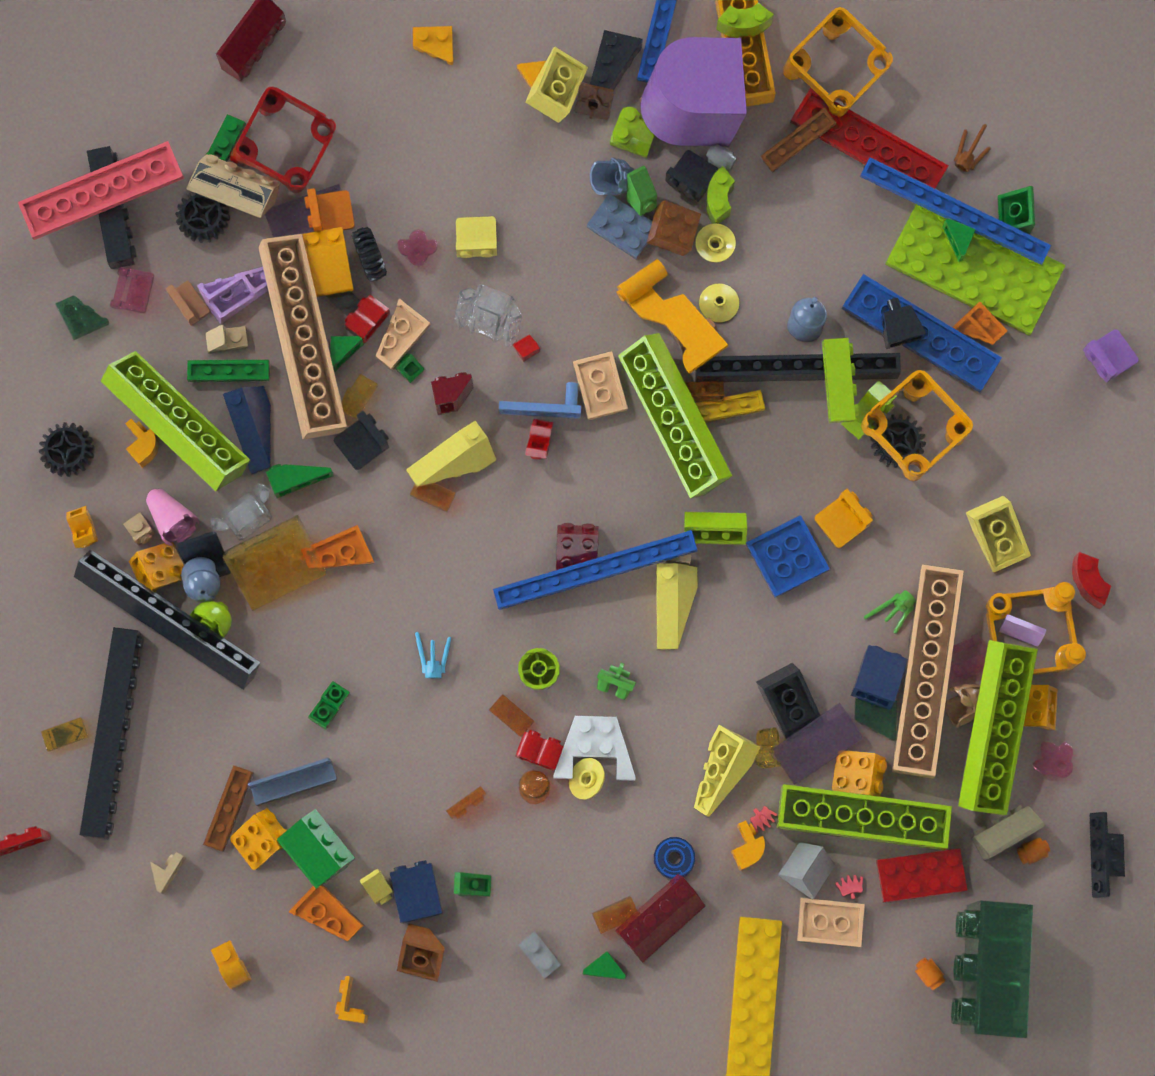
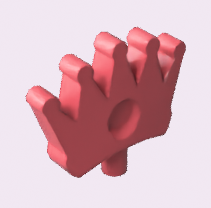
M764 806L760 812L755 808L753 811L756 816L750 818V822L753 824L756 833H758L757 826L762 831H765L763 824L770 828L771 825H769L768 820L774 823L775 820L771 815L776 817L777 813Z
M847 875V883L844 881V878H841L842 886L838 882L835 885L841 892L842 897L850 894L851 899H855L854 893H862L863 877H860V882H858L857 876L854 875L852 882L850 876Z

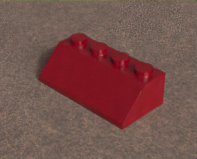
M255 0L216 53L221 69L239 81H242L244 77L250 74L253 64L261 59L264 49L273 43L275 34L278 30L281 31L286 24L284 12L272 0Z
M677 874L622 923L615 932L643 963L705 907V904L684 877Z

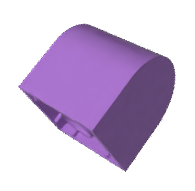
M688 37L674 41L662 51L641 98L643 120L656 137L667 143L679 146L730 145L747 114L741 38Z

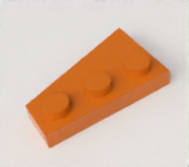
M358 525L301 550L310 570L374 563Z

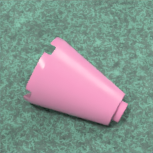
M153 489L148 493L147 505L159 534L166 545H173L171 542L174 541L178 543L183 542L197 529L195 524L196 522L199 524V520L194 513L163 489Z

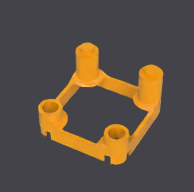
M838 7L832 10L791 52L783 67V74L789 80L801 78L825 101L831 114L839 117L846 114L857 100L886 73L893 62V56L891 52L887 53L885 51L886 47L848 10ZM853 27L875 48L867 59L869 70L875 76L855 97L848 91L841 89L835 90L829 95L807 73L811 67V58L803 47L822 28L826 38L835 40ZM881 60L884 63V69L876 68L874 61ZM841 101L843 102L845 107H842L840 105H837L836 107L834 105V102Z
M917 370L866 414L861 428L866 435L875 439L898 463L908 480L917 481L955 446H959L964 442L973 428V423L967 414L928 373ZM903 388L906 399L913 402L920 400L933 390L954 412V415L946 424L945 439L950 445L938 454L931 463L920 454H911L903 459L882 436L888 423L886 416L880 408ZM868 420L877 422L878 428L876 430L870 429L868 427ZM916 465L919 467L920 472L909 471L908 467Z
M1061 582L1055 587L1006 594L996 593L986 603V618L990 640L997 641L994 620L1004 619L1007 614H1010L1012 609L1011 599L1044 595L1045 603L1050 609L1057 612L1065 611L1070 644L1063 645L1056 651V667L1034 669L1033 675L1069 671L1084 661L1086 651L1082 645L1077 643L1071 607V600L1075 596V589L1070 583ZM997 598L1002 599L1005 604L1004 609H996L993 605V600Z

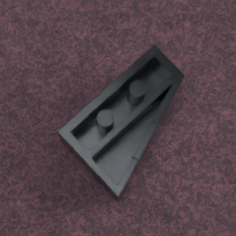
M604 30L590 84L614 90L626 70L631 66L636 55L641 51L643 39Z

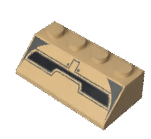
M206 154L198 162L187 190L261 218L275 204L280 182L275 181L272 177L259 175L254 170L241 168L233 162L223 161L215 155Z

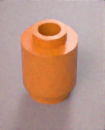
M1040 837L1022 844L1017 849L1018 856L1023 865L1026 863L1030 865L1047 858L1048 852H1050L1047 841H1042Z
M924 957L916 963L917 969L915 972L927 987L934 990L946 981L943 977L944 973L932 958L927 960Z

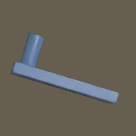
M566 383L565 405L499 401V414L581 419V405H577L578 383Z

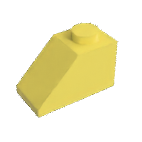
M379 869L374 870L359 880L375 904L380 902L383 905L392 899L391 895L394 891Z

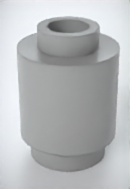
M718 144L715 147L711 146L706 155L709 158V163L719 168L724 166L729 171L737 159V156L733 155L734 152Z

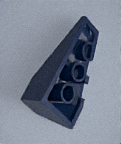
M241 387L224 393L223 397L243 453L250 459L248 467L251 475L269 469L271 467V404L265 387Z

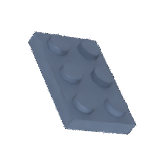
M610 194L607 195L590 219L587 228L637 260L648 244L647 239L652 221L644 215L640 216L633 208Z

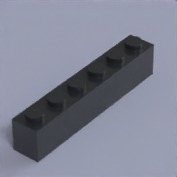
M110 146L87 150L90 172L119 161L117 152H113ZM124 204L99 213L109 267L115 269L135 265L134 257H137L135 246H131L130 239L133 238L131 226L128 227L127 220H130L128 209L124 208Z

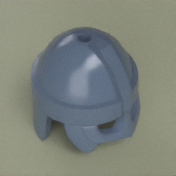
M611 158L610 161H596L590 170L591 186L598 195L623 194L627 191V174L635 169L622 159Z
M817 297L803 298L797 301L787 321L789 333L800 341L809 342L816 340L821 335L827 319V311L824 305L818 301Z
M197 557L189 560L182 568L183 588L188 597L199 602L215 599L220 590L221 577L216 572L215 564L212 560L205 557Z

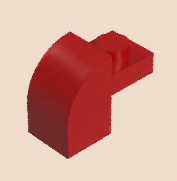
M533 419L525 452L526 456L537 460L547 459L554 422Z

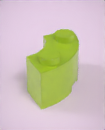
M760 3L748 9H737L729 6L718 19L716 30L735 38L750 35L756 36L772 25L774 14Z
M724 166L719 168L713 175L708 187L706 210L712 224L721 223L731 213L728 195L734 189L735 180Z
M878 380L858 402L859 416H855L856 420L854 422H843L841 425L860 440L865 435L861 428L864 417L891 390ZM895 395L880 410L888 414L895 406L892 402L897 396ZM868 420V423H869V426H868V427H869L870 429L876 428V427L874 426L875 421H874V420Z

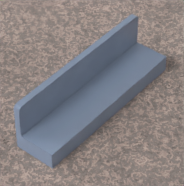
M325 758L250 782L248 785L252 790L255 804L258 806L336 781L337 778L331 759Z

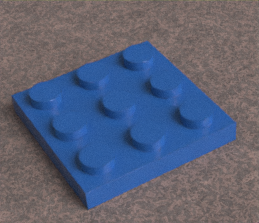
M801 515L746 542V546L774 598L830 570Z

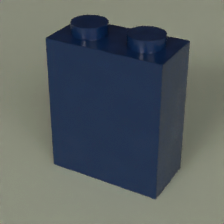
M868 645L851 696L890 710L895 702L908 659L899 653H891L879 646Z
M427 860L414 863L415 867L406 868V865L394 868V872H390L401 924L443 914L432 863L427 864Z

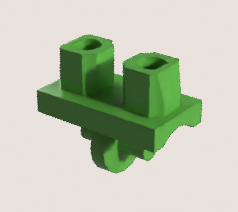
M621 662L619 668L611 665L609 671L600 670L597 676L599 679L597 689L608 692L610 685L614 684L618 686L615 696L625 700L630 691L634 689L636 682L627 679L630 672L623 670L625 664Z

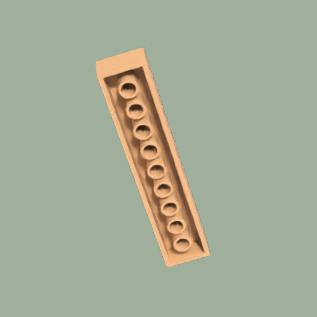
M302 234L262 239L258 248L302 439L339 434L345 430L347 425Z
M922 565L892 773L934 779L936 775L964 573L962 570Z

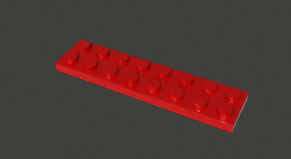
M812 88L809 89L790 120V123L799 127L825 107L837 125L818 139L866 165L869 158H873L934 189L949 166L850 109L843 116H834L829 111L825 101ZM836 101L834 102V105H835L836 107H837V105H840V106L844 107L843 105L837 103Z

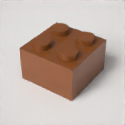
M664 200L656 207L647 243L681 256L686 255L692 250L701 213Z

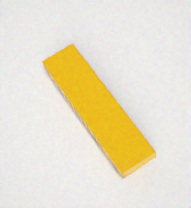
M761 390L696 403L705 423L765 411Z

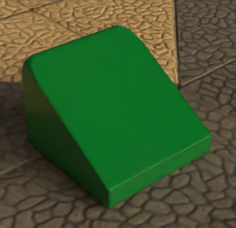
M409 353L394 367L409 383L425 370L417 359Z

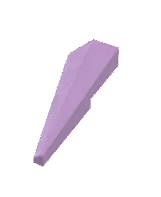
M263 267L241 272L233 277L215 279L214 282L197 285L209 310L220 324L226 322L268 291Z

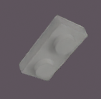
M535 931L518 944L544 979L561 966Z

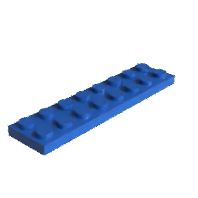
M865 274L862 275L842 306L844 311L883 334L881 317L884 312L889 311L887 301L898 298L901 307L911 305L926 334L922 340L902 346L976 391H982L1002 357Z

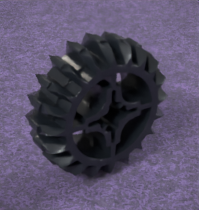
M188 193L189 199L182 198L181 201L184 205L178 204L177 208L180 211L175 213L176 217H178L176 223L180 225V232H184L186 238L191 236L192 241H196L198 238L200 243H203L204 238L210 243V237L213 236L218 240L217 233L224 234L223 228H228L229 226L226 222L230 220L228 215L230 212L229 208L226 207V204L195 193L196 195L192 196L191 193ZM202 203H208V204H211V205L201 206L200 204H202ZM194 207L195 212L193 215L190 216V219H188V214ZM199 210L202 214H205L207 222L204 218H201ZM219 212L216 222L212 225V218ZM198 226H204V227H206V229H196V228H197Z
M362 227L352 232V239L367 279L370 281L382 279V277L386 276L387 271L372 230L369 227Z
M892 414L890 420L887 418L888 424L884 432L890 445L893 447L895 440L903 436L902 442L893 447L896 451H901L903 454L907 453V455L902 456L903 459L911 454H923L924 450L921 447H925L926 442L922 441V439L926 436L923 433L919 434L923 429L922 426L916 428L917 420L910 423V416L903 420L902 414H899L898 419ZM901 427L904 428V430L901 432H896L895 430H890L889 428ZM909 434L912 435L914 440L913 449L910 447V444L907 441V436ZM871 437L870 440L875 442L871 445V449H878L874 452V456L881 455L879 462H883L885 459L887 460V467L894 463L893 467L897 469L898 463Z
M64 422L62 428L56 424L55 431L48 428L50 435L43 434V438L46 441L39 443L40 446L44 447L39 449V453L43 455L40 460L45 462L44 467L46 469L50 468L52 474L57 472L60 477L63 476L64 472L67 477H70L72 471L75 475H78L79 468L85 471L86 469L83 465L85 463L91 465L88 458H94V454L89 452L95 450V446L91 445L94 441L93 438L88 437L90 433L87 430L83 431L84 428L81 425L76 428L75 423H71L68 426ZM69 435L80 438L82 445L72 443ZM59 438H61L60 443L57 444V445H54V443H55ZM52 454L62 456L64 464L56 463L52 458ZM80 454V456L74 462H72L74 456Z

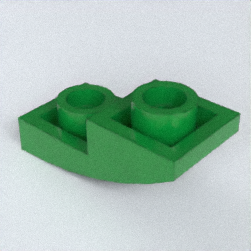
M332 681L308 716V719L326 730L350 692Z

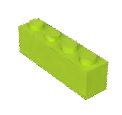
M849 338L825 339L822 341L829 424L854 422L856 420L855 416H859L858 404H854V396H857L856 383L853 384L852 376L855 375V365L851 363L850 355H853V344L849 343Z

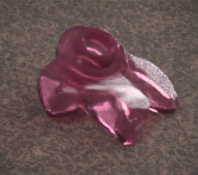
M420 229L414 230L410 234L409 239H399L397 243L399 252L407 256L408 260L415 266L423 265L428 256L436 252L438 246L437 240H427L425 232Z
M1051 742L1041 743L1040 750L1043 758L1033 763L1034 768L1043 775L1054 774L1060 778L1069 776L1073 770L1071 762L1073 750L1067 742H1063L1059 747ZM1060 764H1065L1066 768L1059 769L1058 766Z

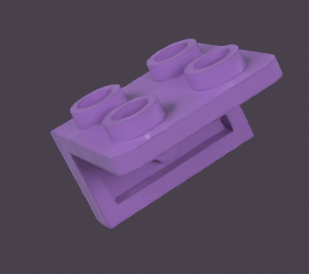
M1117 329L1112 330L1097 341L1095 339L1092 340L1083 349L1087 359L1092 362L1097 373L1106 383L1135 365L1139 360Z

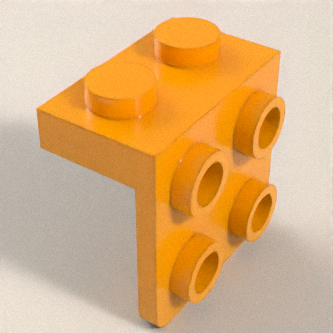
M848 489L844 490L839 498L814 517L815 522L836 548H842L873 522L871 512L866 507L863 508L859 504L858 496Z
M839 750L836 757L832 790L880 797L884 788L882 781L887 768L886 758L876 753Z
M266 808L254 814L230 837V841L251 869L256 870L274 853L283 848L277 839L287 830L281 826L276 816Z

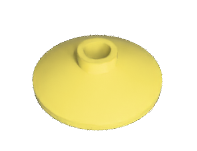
M714 223L706 225L698 232L695 245L697 252L703 259L718 263L727 260L733 254L736 240L733 232L728 227ZM717 243L719 247L713 248L711 244Z
M713 284L702 292L699 299V308L705 318H710L716 323H723L731 320L736 315L739 309V298L735 290L730 286ZM721 298L723 303L718 304L716 299Z
M585 758L573 767V778L569 779V788L575 797L586 800L598 794L605 779V772L601 763L593 758Z

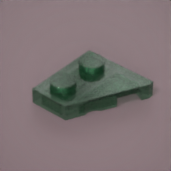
M74 295L55 303L73 340L109 325L107 318L101 317L93 308L83 304Z
M855 698L854 720L862 725H866L876 733L884 735L889 740L896 741L897 700H895L889 710Z

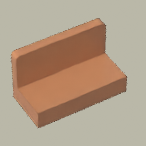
M189 281L184 282L177 288L172 284L165 288L191 326L210 314V310Z

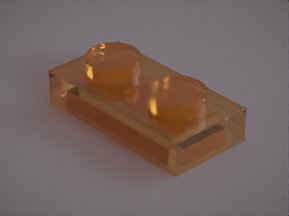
M685 382L695 402H724L723 382Z
M435 483L420 487L414 484L410 496L448 512L456 493Z
M503 694L489 709L493 715L519 737H522L524 732L534 723L533 719Z
M480 786L446 811L451 819L455 817L459 819L467 813L466 809L471 805L476 807L485 800L483 797L486 793Z
M628 896L593 912L592 916L600 934L622 925L637 912L632 897Z

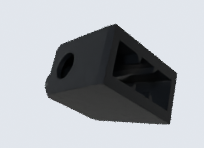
M898 298L888 300L889 311L884 312L881 317L885 348L890 349L922 340L926 333L912 306L901 307Z

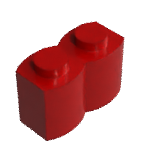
M369 295L367 298L363 297L357 305L358 309L354 313L351 312L345 319L346 330L354 336H360L363 343H366L372 337L377 328L382 325L390 314L389 308L372 295Z
M529 730V733L524 732L515 757L555 771L564 746L560 745L561 741L552 737H549L548 740L543 739L540 733Z

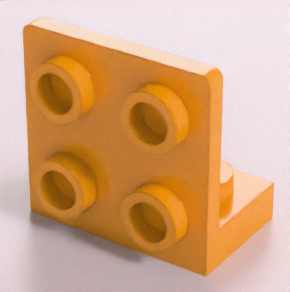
M171 542L173 545L170 546L163 543L137 551L129 560L137 581L154 592L160 587L182 581L181 571L184 565L173 542Z
M1031 685L1024 727H1041L1046 730H1055L1058 689L1050 685Z
M345 976V980L340 982L339 993H342L341 1002L337 1001L335 1014L339 1015L338 1019L367 1024L369 1015H365L364 1010L350 1008L348 1012L353 977Z

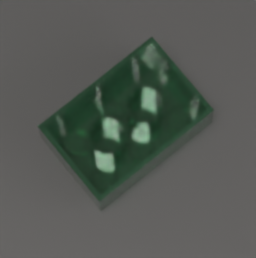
M980 900L968 904L964 912H957L955 933L956 937L965 938V952L962 955H955L953 978L954 981H963L962 997L953 998L951 1023L961 1025L960 1034L1027 1038L1033 905Z

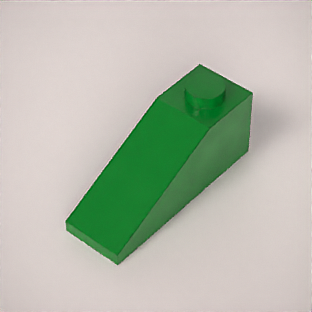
M281 464L274 465L266 472L276 498L334 476L330 467L288 464L282 466Z

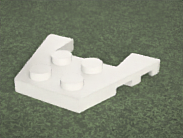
M575 716L553 779H572L573 757L614 758L616 759V780L635 781V774L617 717Z

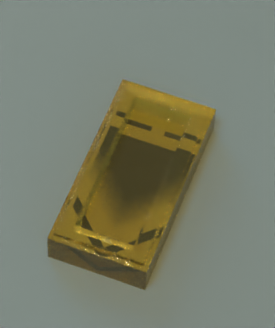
M81 717L41 731L48 752L88 738Z

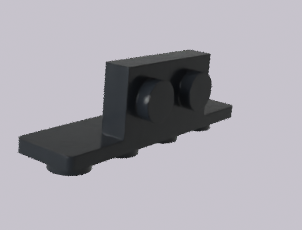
M1107 812L1090 813L1092 897H1110L1109 877H1125L1124 834L1108 833Z

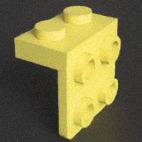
M463 217L456 219L457 257L471 258L481 256L487 258L497 256L495 217Z

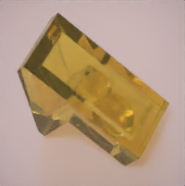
M360 374L351 388L348 387L341 402L343 412L357 419V414L364 409L378 384Z

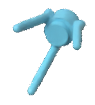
M416 632L415 636L422 664V673H425V678H442V673H445L451 637L447 638L441 665L440 661H435V641L431 640V661H427L426 665L420 635Z

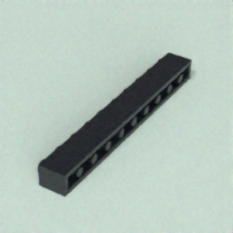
M858 353L850 355L851 363L855 365V375L852 376V380L898 379L901 373L900 353ZM823 354L714 356L695 370V383L825 380Z
M89 550L78 561L74 574L76 579L244 690L255 678L261 662L92 550Z
M113 627L79 834L83 837L108 840L109 835L113 833L114 823L111 820L112 814H115L117 810L115 796L116 793H119L121 785L118 777L119 772H122L124 767V760H121L122 752H125L127 748L125 733L130 728L131 720L128 718L129 710H132L134 705V698H131L132 690H135L137 686L135 671L140 666L138 652L139 649H142L144 637L141 636L138 630Z

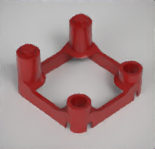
M274 86L268 87L258 100L249 121L230 154V160L239 167L246 165L254 167L281 182L289 191L299 193L307 186L333 137L336 124L333 119L326 118V114ZM287 101L314 116L311 124V133L323 146L310 171L302 167H292L283 176L256 161L258 147L253 140L246 137V134L258 111L264 116H270L279 112ZM319 126H325L328 129L329 133L327 136H322L318 133ZM291 178H300L302 185H292Z

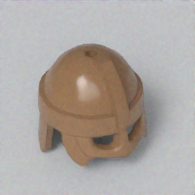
M964 684L948 688L950 691L958 693L957 696L946 700L945 711L951 723L958 728L974 721L980 685Z

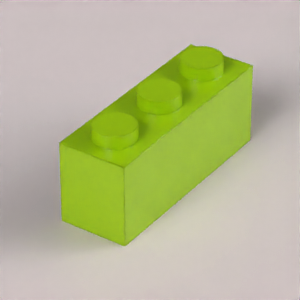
M684 512V532L692 530L695 543L746 545L747 516L746 513Z

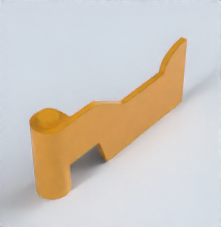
M656 259L618 285L616 293L622 302L626 301L640 318L665 325L686 349L683 353V364L688 374H690L729 346L684 294L662 300L654 291L652 286L668 276L663 264Z

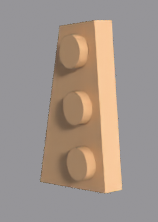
M399 299L387 332L384 334L377 351L376 358L393 370L431 326L430 322Z

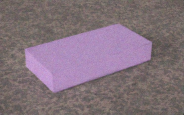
M1007 614L999 632L1038 647L1045 636L1046 629Z

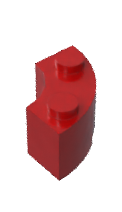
M1079 552L1074 556L1073 580L1080 591V595L1089 604L1100 609L1105 605L1112 586L1106 583L1100 576L1098 569L1099 559Z

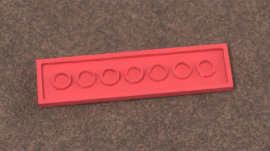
M166 141L19 201L18 204L33 240H36L180 181L184 177L171 146Z

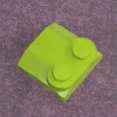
M623 107L614 127L610 145L647 158L655 135L648 129L642 114L636 108Z

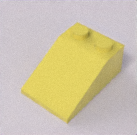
M554 47L531 87L525 103L559 123L570 113L588 67L557 47Z
M1001 496L966 512L971 528L993 573L1031 556L1011 501Z

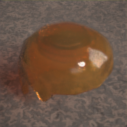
M538 770L525 772L519 780L521 798L529 804L544 802L550 794L548 777Z

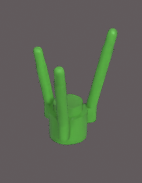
M906 590L901 594L896 593L893 598L865 615L864 619H868L895 602V609L885 618V622H888L899 610L904 612L893 631L894 634H897L909 613L914 609L912 605L916 602V599Z

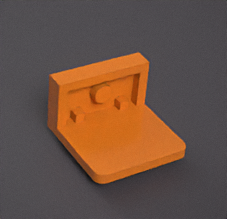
M315 188L307 189L308 196L304 197L306 209L310 208L311 215L307 216L309 228L313 227L314 232L342 227L344 231L355 227L350 194L347 190L317 195Z

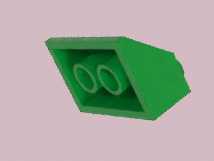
M316 809L297 821L277 839L316 889L345 870L355 859Z

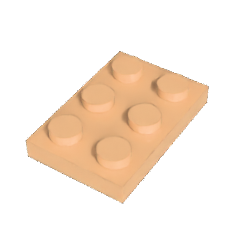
M612 351L573 361L588 420L628 410Z
M800 898L797 941L861 947L865 904Z

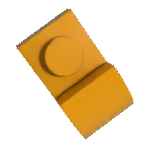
M131 418L125 424L138 439L127 447L126 450L141 468H144L157 455L159 441L151 429L146 431V428L140 421L135 423Z
M86 506L66 512V519L73 534L75 548H85L98 542L97 533Z
M746 820L737 825L746 844L731 851L740 871L755 864L762 857L765 850L764 837L761 836L755 839L756 831L751 823L748 824Z
M231 940L211 949L219 971L230 989H234L252 980Z

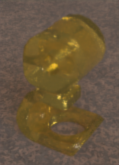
M775 727L760 729L756 734V743L762 749H759L755 762L763 769L781 766V762L774 759L771 755L774 754L773 747L778 745L780 740L779 732Z

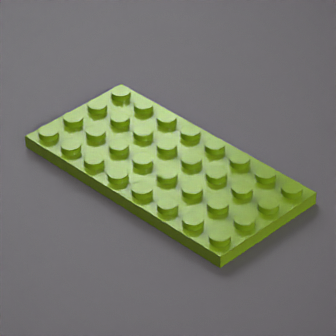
M916 204L885 265L972 308L978 302H981L998 321L1030 336L1066 265L1048 256L1045 257L1042 265L977 233H974L963 260L958 262L942 227L947 219Z

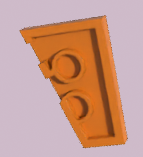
M324 885L317 889L312 886L289 911V913L305 919V921L315 924L346 941H350L364 926Z

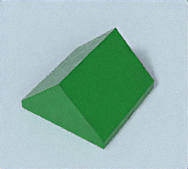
M1033 186L998 195L999 220L1027 234H1030L1035 226Z

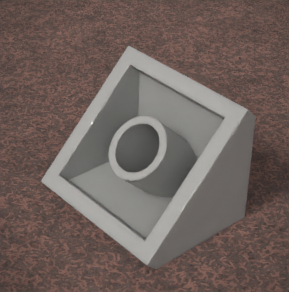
M799 842L778 876L813 900L835 865L823 847Z

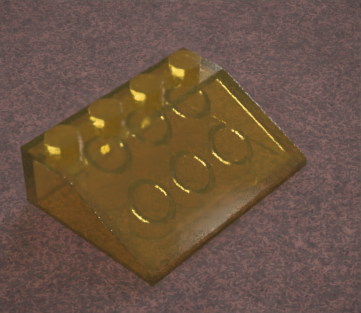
M298 515L224 551L223 559L252 611L326 575V571L309 534Z

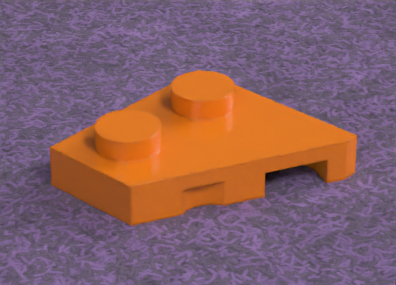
M978 302L952 327L962 334L992 345L1008 331L981 302Z

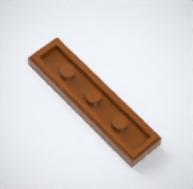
M824 107L760 157L773 173L837 125V123Z
M233 765L203 845L224 852L248 790V783L251 782L253 772Z

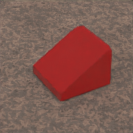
M530 334L513 344L523 362L540 352L539 345Z

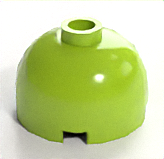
M204 601L190 613L191 617L223 638L231 629L232 618L228 607L223 602Z
M545 648L528 650L519 661L518 673L520 679L527 687L533 690L550 688L559 676L560 665L558 659Z

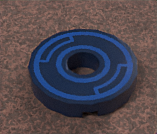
M669 837L662 840L656 847L653 855L657 871L669 879H673L677 874L683 877L687 876L695 864V852L692 845L680 837ZM672 852L678 853L680 855V862L677 864L670 863L668 860L669 854Z

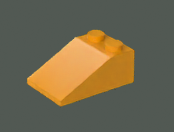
M338 227L302 234L316 297L354 290L343 228Z

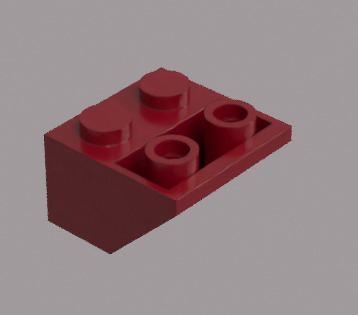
M461 372L455 374V377L447 378L446 376L435 378V381H431L437 414L456 412L460 409L474 388L471 374Z

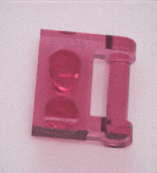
M119 267V278L110 307L146 313L154 274ZM127 277H132L126 302L121 301Z
M978 633L972 635L968 640L953 645L952 655L972 646H975L977 649L976 652L951 662L950 677L954 684L983 672L986 651Z

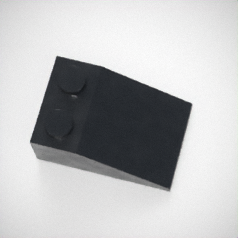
M793 663L756 681L764 701L787 742L824 723L800 669Z

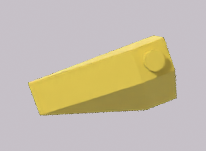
M474 421L407 468L406 471L417 487L440 482L443 479L456 478L471 472H480L494 463L496 457L488 437L478 423Z
M657 563L656 565L657 649H678L698 588L697 567L678 563Z
M719 725L709 743L708 751L711 752L708 763L704 764L703 769L706 772L704 780L699 784L694 808L710 817L752 766L761 747L749 739Z

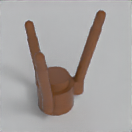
M983 124L969 151H964V153L962 151L968 131L967 129L963 131L958 152L954 159L956 162L955 166L964 172L974 170L978 162L990 151L991 148L987 147L974 160L975 156L972 153L987 127L986 124Z

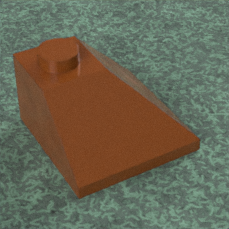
M408 924L402 941L397 971L438 982L445 948L429 928Z

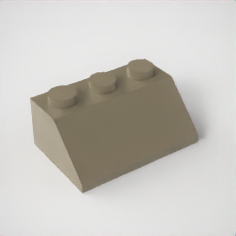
M1020 805L1011 810L1012 815L1006 819L1002 815L992 821L994 824L992 827L987 829L983 826L974 832L976 836L971 838L983 860H987L1046 825L1029 806L1022 808Z

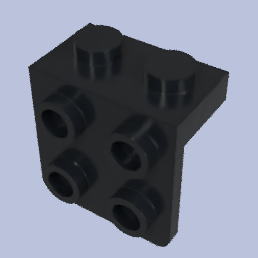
M686 150L675 167L668 169L665 181L671 187L682 191L688 198L699 202L707 191L713 175L718 171V168L691 150Z
M364 411L357 414L358 421L334 438L335 445L355 470H360L389 448L387 442L389 437L383 429L379 431L375 426L376 420L370 413L366 415Z
M216 532L205 533L177 544V549L184 564L191 559L205 557L214 562L219 577L231 574L226 553Z

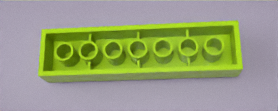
M660 333L644 335L619 354L618 357L690 499L706 495L731 478L732 474Z
M134 351L108 365L101 382L215 491L242 476L250 459L140 354Z
M992 640L988 642L959 798V807L971 811L1007 815L1037 657L1038 649Z
M783 784L780 793L777 829L946 850L948 849L952 806Z

